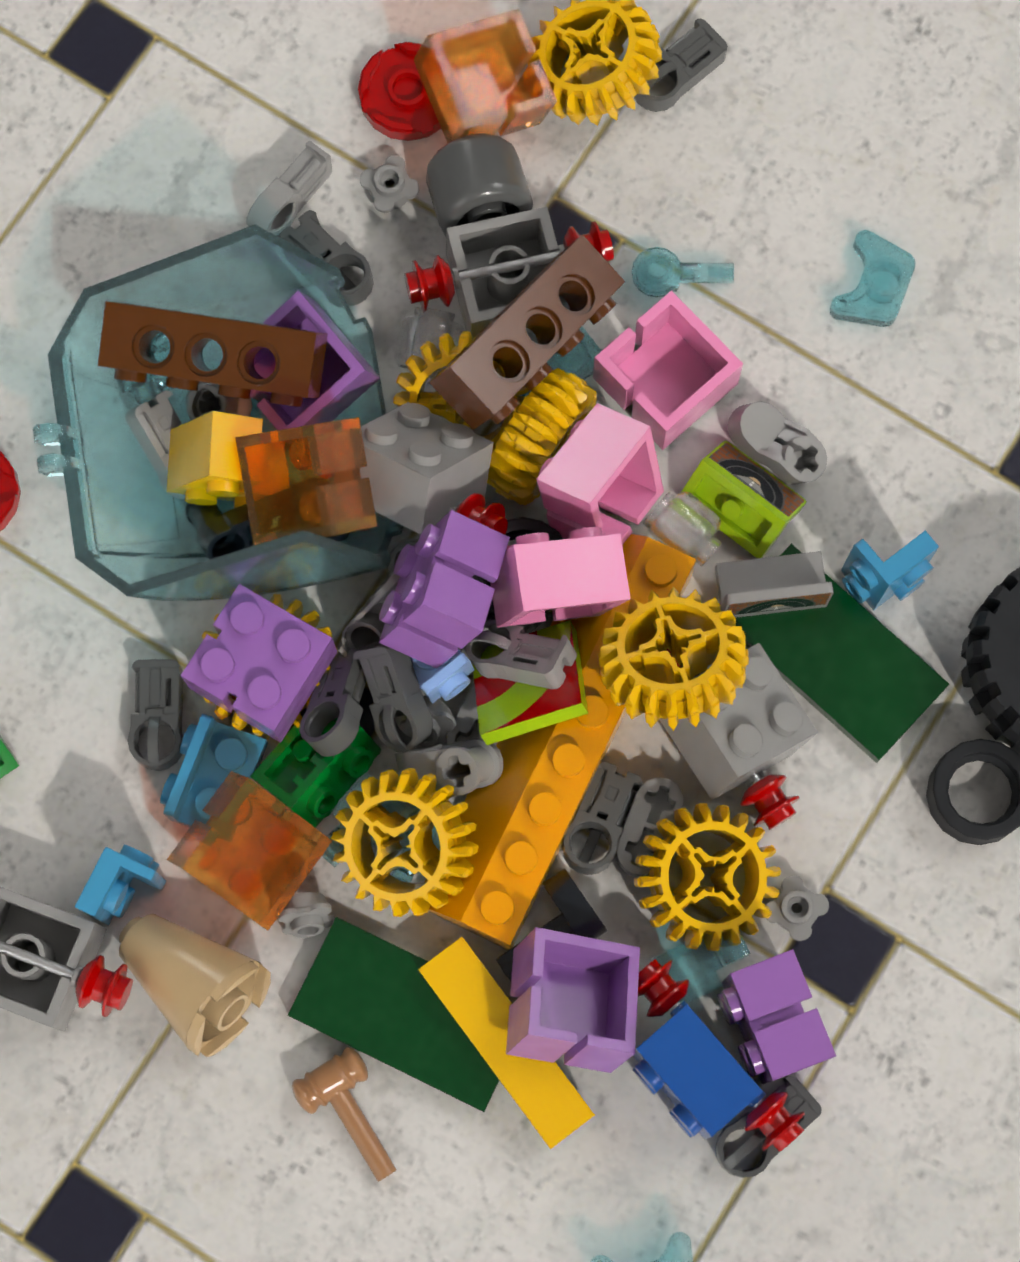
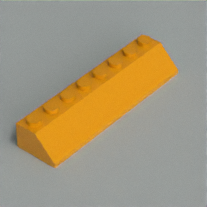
M631 534L622 545L630 600L617 607H613L612 610L601 616L570 619L577 631L588 714L499 741L496 746L503 757L504 767L501 777L491 785L477 788L468 793L464 800L465 803H468V809L459 815L462 823L470 821L477 824L475 831L465 835V840L479 846L476 854L464 858L475 868L468 877H459L464 885L460 893L455 896L448 894V903L439 909L430 905L429 912L507 950L514 946L542 888V883L545 881L563 844L565 834L573 823L599 764L603 761L626 713L625 704L616 706L615 702L611 699L610 689H606L602 682L601 670L603 668L600 667L598 654L600 647L603 646L602 636L604 628L613 627L612 619L614 618L615 611L629 614L628 605L631 598L642 604L648 603L651 589L659 598L669 597V593L674 586L679 592L680 597H682L693 574L695 558L650 537ZM553 620L551 626L556 625V624H559V623H562V622H565V621H569V620H561V621H554V620Z

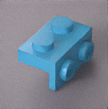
M925 530L883 562L864 539H861L853 545L841 569L845 576L842 578V582L849 594L857 602L863 603L866 601L873 611L893 595H896L902 601L925 582L923 578L934 568L929 562L939 546Z

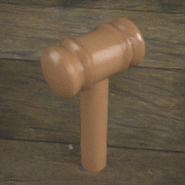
M346 1047L340 1056L333 1055L329 1061L311 1072H306L304 1079L294 1080L292 1082V1090L299 1105L310 1114H314L320 1105L327 1106L328 1102L332 1104L379 1182L397 1169L349 1089L355 1088L357 1082H364L368 1079V1070L362 1057L353 1048Z

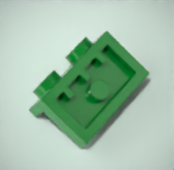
M338 718L331 721L324 728L321 736L331 730ZM294 725L282 742L273 749L250 777L292 811L310 829H315L324 818L335 810L338 801L356 780L370 769L374 759L381 752V748L360 725L354 741L348 748L330 757L321 756L301 737L300 727L297 728Z

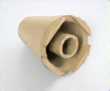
M156 914L133 918L126 924L119 936V942L121 943L119 947L120 958L186 1047L197 1056H199L200 1052L205 1057L213 1056L240 1035L249 1024V1022L242 1018V1015L248 1009L251 1002L260 1008L271 984V972L262 966L259 961Z

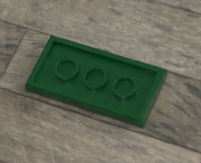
M791 543L780 556L800 554L802 552ZM825 574L826 582H832L834 592L827 607L737 617L736 626H742V630L745 633L746 646L750 648L760 643L781 677L876 763L949 686V683L827 574Z
M336 917L287 1016L485 1112L500 1080L418 969L428 961Z

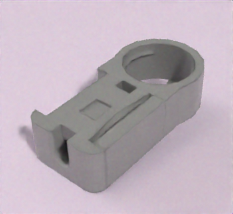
M308 141L306 148L280 178L276 177L255 200L249 210L246 224L268 241L278 237L283 230L291 226L297 213L331 175V156L311 141Z
M163 391L128 410L125 414L126 422L152 464L161 486L166 492L170 431L182 425L168 400L173 395L170 391ZM167 492L176 499H185L184 494Z
M496 620L486 622L483 632L465 646L467 656L480 675L486 678H500L548 689H558L561 687L566 678L563 671L564 666H572L577 657L575 649L564 634L560 640L526 633L523 626L497 628ZM492 644L504 649L503 652L495 657L481 659L482 653Z

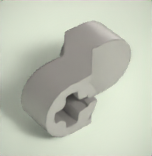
M759 401L739 406L729 417L728 432L733 443L752 460L767 466L783 482L795 485L815 481L822 476L827 465V455L821 442L809 429L786 419L770 403Z

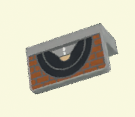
M821 551L716 563L715 566L721 612L732 610L735 618L827 607L834 593L832 582H826Z

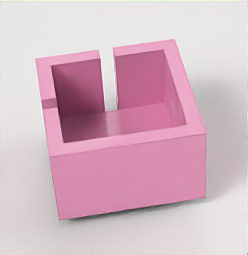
M671 290L637 320L635 332L628 327L594 357L593 379L623 410L632 404L631 418L649 425L653 441L664 450L738 384L743 363ZM636 343L639 346V348L634 352Z
M598 403L584 420H579L574 425L569 439L554 457L545 461L536 479L544 508L547 509L546 516L549 526L557 530L563 539H568L569 532L573 530L601 527L602 535L621 533L622 545L632 534L631 526L601 513L599 507L639 525L664 492L651 427Z
M588 527L570 531L569 538L563 540L549 541V534L544 532L518 536L515 538L516 544L507 546L498 579L494 583L490 582L491 587L495 589L492 598L497 628L543 623L546 621L545 610L552 609L554 621L601 616L612 610L613 607H617L630 600L621 533L602 535L601 527Z

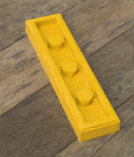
M460 937L418 969L550 1150L595 1116L556 1062L551 1063L506 1054L509 1006L512 1003L463 937Z

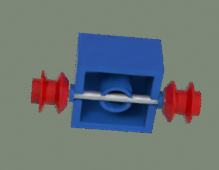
M656 959L651 961L639 972L638 997L644 995L651 1003L646 1014L647 1017H661L671 1009L670 1015L672 1018L635 1049L633 1057L638 1063L632 1071L653 1095L660 1089L675 1105L669 1111V1114L690 1138L697 1133L704 1140L713 1137L749 1105L755 1108L747 1115L745 1130L750 1131L759 1128L766 1136L761 1149L764 1151L773 1145L781 1152L804 1131L798 1121L805 1113L799 1112L791 1115L784 1107L788 1096L787 1092L771 1093L763 1100L762 1098L766 1095L765 1092L761 1090L689 1007L684 1000L682 1003H679L687 995L689 979L676 982L670 976L669 971L673 963L672 960L663 966Z

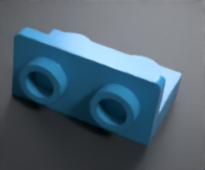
M202 713L198 725L191 723L184 734L180 753L184 754L185 758L178 775L171 773L164 785L160 798V803L166 805L163 814L173 822L230 842L254 782L250 776L261 764L268 746L267 740L216 722L214 717Z
M125 844L120 853L105 847L75 908L109 925L114 916L122 918L127 911L135 894V889L129 886L133 878L162 891L166 880L156 872L160 864L153 861L154 859L147 854Z

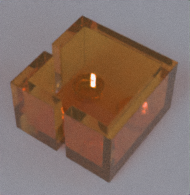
M519 9L429 34L417 52L414 63L447 144L466 135L480 133L495 135L498 131L501 137L540 125L556 104L557 99L540 60L531 62L518 82L516 81L515 76L522 72L536 51Z
M359 417L235 437L254 546L329 537L377 527L369 477L361 478L360 468L367 467Z
M231 771L202 810L210 816L207 823L204 824L195 820L166 860L248 920L268 931L332 840L295 812L285 809L286 805L250 778Z

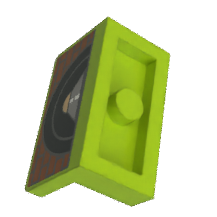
M723 441L701 460L677 497L756 558H763L768 553L787 524L807 503L802 496L728 441Z

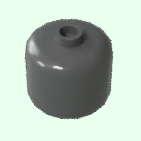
M480 133L466 135L450 141L436 152L427 166V187L439 226L445 237L446 230L450 227L532 210L533 200L518 154L514 146L500 136Z

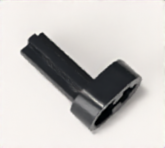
M565 868L542 883L561 911V914L541 928L594 939L608 931ZM518 944L496 958L497 963L510 982L512 978L513 950Z

